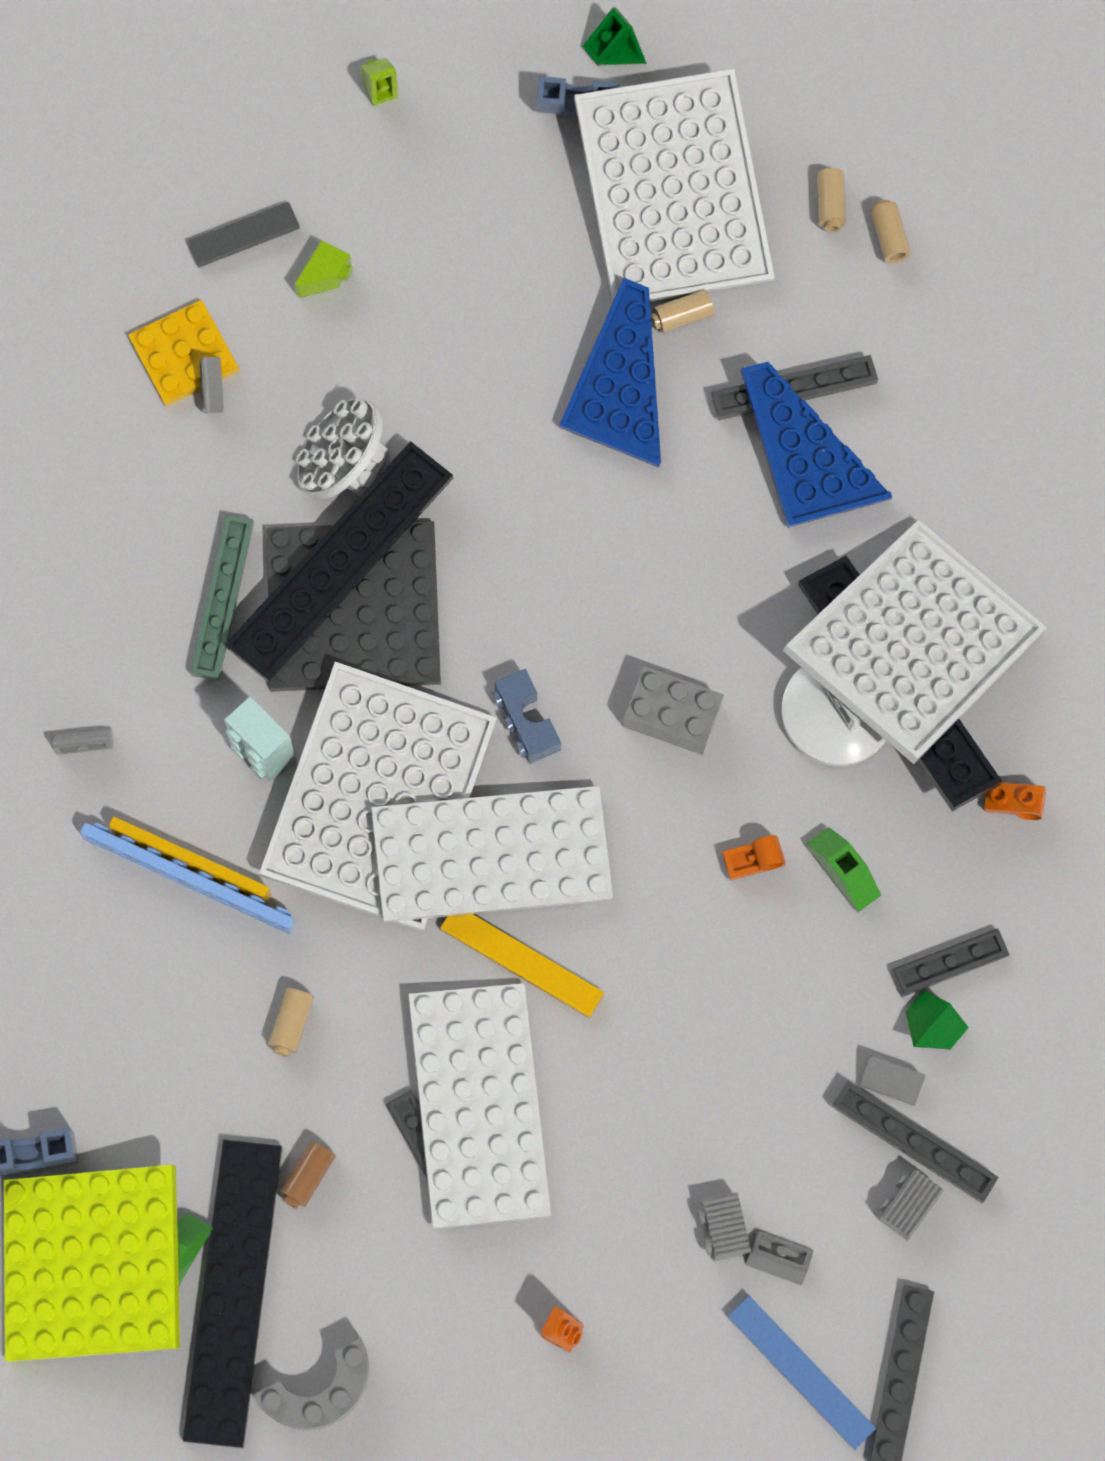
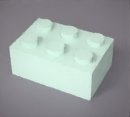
M251 697L247 698L225 719L227 727L225 732L230 737L228 741L232 745L230 747L231 750L241 760L245 757L251 764L250 769L260 779L265 777L271 783L296 760L290 736Z

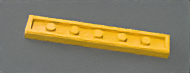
M113 816L109 823L113 834L119 837L120 835H125L136 841V845L146 848V846L151 847L169 860H172V858L185 863L188 866L187 868L198 872L200 870L206 872L217 882L222 884L227 882L234 885L240 890L239 892L248 896L250 894L258 896L265 900L266 903L271 896L270 887Z
M473 914L448 916L440 928L444 933L589 1019L604 996L605 992Z

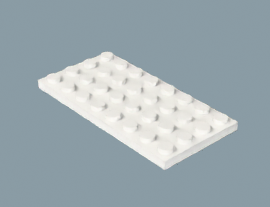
M600 786L371 807L383 923L613 900Z
M525 983L408 994L432 1230L551 1217Z

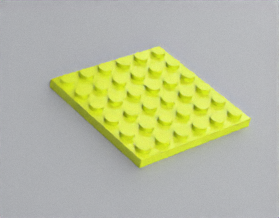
M175 1165L4 1180L5 1362L180 1349L177 1177Z

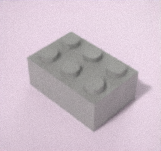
M643 666L624 715L623 727L703 755L724 694Z

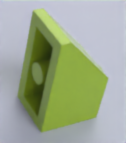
M387 58L373 59L361 66L362 81L373 106L398 98L396 70Z
M322 240L295 282L296 296L302 298L338 288L343 280L347 281L353 271L350 254Z

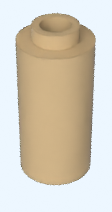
M827 168L817 173L819 226L828 232H836L846 224L844 172L837 168Z
M881 200L875 204V207L871 210V215L883 257L886 263L900 262L907 259L911 255L898 206L897 203L890 202V200Z
M704 289L654 307V313L651 314V322L655 330L659 329L661 333H665L713 316L714 307L708 292Z
M286 988L268 1045L273 1047V1053L289 1057L290 1053L297 1052L314 996L301 990Z

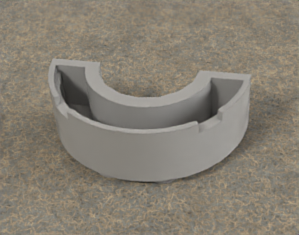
M360 1337L334 1351L337 1361L336 1376L331 1385L321 1394L311 1397L297 1396L289 1392L278 1381L252 1395L268 1416L290 1428L305 1431L318 1430L336 1424L349 1415L357 1406L366 1388L369 1376V1360L362 1338Z

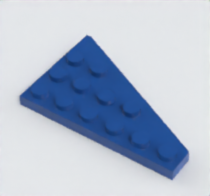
M623 278L559 424V428L659 468L661 453L649 287Z
M768 361L741 369L740 372L788 528L892 499L891 492L882 486L870 469H867L855 453L832 432L833 430L822 422L819 415L792 390L791 385L778 375L777 370Z

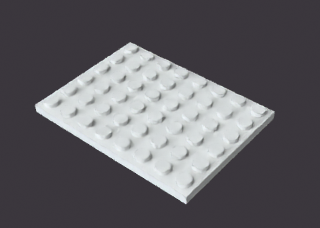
M734 69L574 95L612 302L623 278L649 287L650 302L687 296L704 289L707 292L774 281L775 276Z
M917 520L785 646L783 652L915 764L1031 646L1047 627L925 524Z
M335 662L259 876L382 918L371 807L470 798L497 717ZM428 918L397 921L395 923L424 932Z

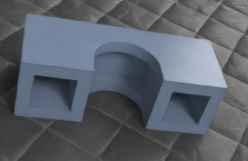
M539 76L536 112L577 116L574 95L620 88V83L593 81V84L590 86H573L566 83V78Z
M526 668L495 681V692H492V696L497 707H503L507 715L504 717V722L510 733L515 732L519 740L515 744L522 758L527 757L529 763L532 764L561 751V741L550 718L534 723L528 721L522 714L526 706L537 701V691Z
M70 1128L42 1132L40 1136L26 1140H11L10 1138L0 1140V1176L78 1162L75 1136Z

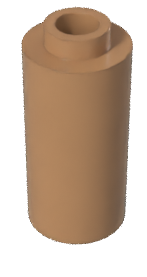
M311 1140L280 1191L284 1195L282 1201L295 1209H298L299 1205L306 1207L336 1155L324 1146Z

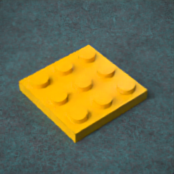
M202 300L128 334L132 346L165 407L201 390L199 359L202 357H220L222 379L239 372L235 359Z

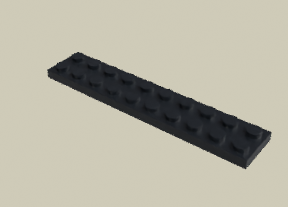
M410 441L225 643V647L269 683L453 480V474Z
M846 555L799 580L798 586L816 613L819 614L860 574ZM960 719L918 760L952 812L998 787L1002 782Z
M223 1140L211 1226L213 1228L210 1233L183 1442L244 1449L282 1146Z

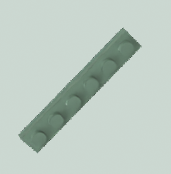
M230 515L225 516L191 668V676L220 681L227 649L225 643L229 640L254 526L253 519Z

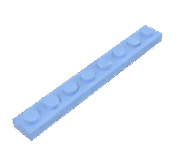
M85 822L80 831L83 839L285 933L291 934L295 926L294 918L291 917L292 913L279 906L272 909L266 906V901L258 896L250 894L249 897L240 894V890L232 884L224 882L222 886L214 882V878L206 872L198 870L196 874L188 870V866L185 863L174 858L170 862L162 858V854L159 851L148 846L144 850L135 845L136 841L125 835H120L118 838L109 834L110 829L99 823H94L92 826Z

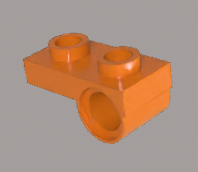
M1001 783V785L986 793L984 809L990 813L1015 814L1019 818L1026 820H1041L1047 789L1045 786Z
M776 835L765 836L753 841L752 844L722 852L730 881L781 868L786 865L781 845Z
M554 1306L541 1331V1337L570 1353L572 1348L580 1342L584 1325L566 1311Z

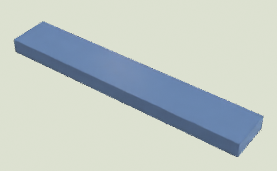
M750 1296L728 1315L727 1318L853 1450H856L877 1429Z

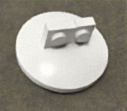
M356 398L349 401L341 400L318 425H314L309 429L307 433L308 440L303 450L296 457V463H298V483L306 494L314 499L321 500L331 498L347 488L360 497L375 481L379 469H381L389 451L388 448L379 443L383 419L376 405L364 398Z
M802 667L792 676L782 698L781 716L784 729L790 741L805 756L825 765L849 766L870 758L885 744L886 740Z

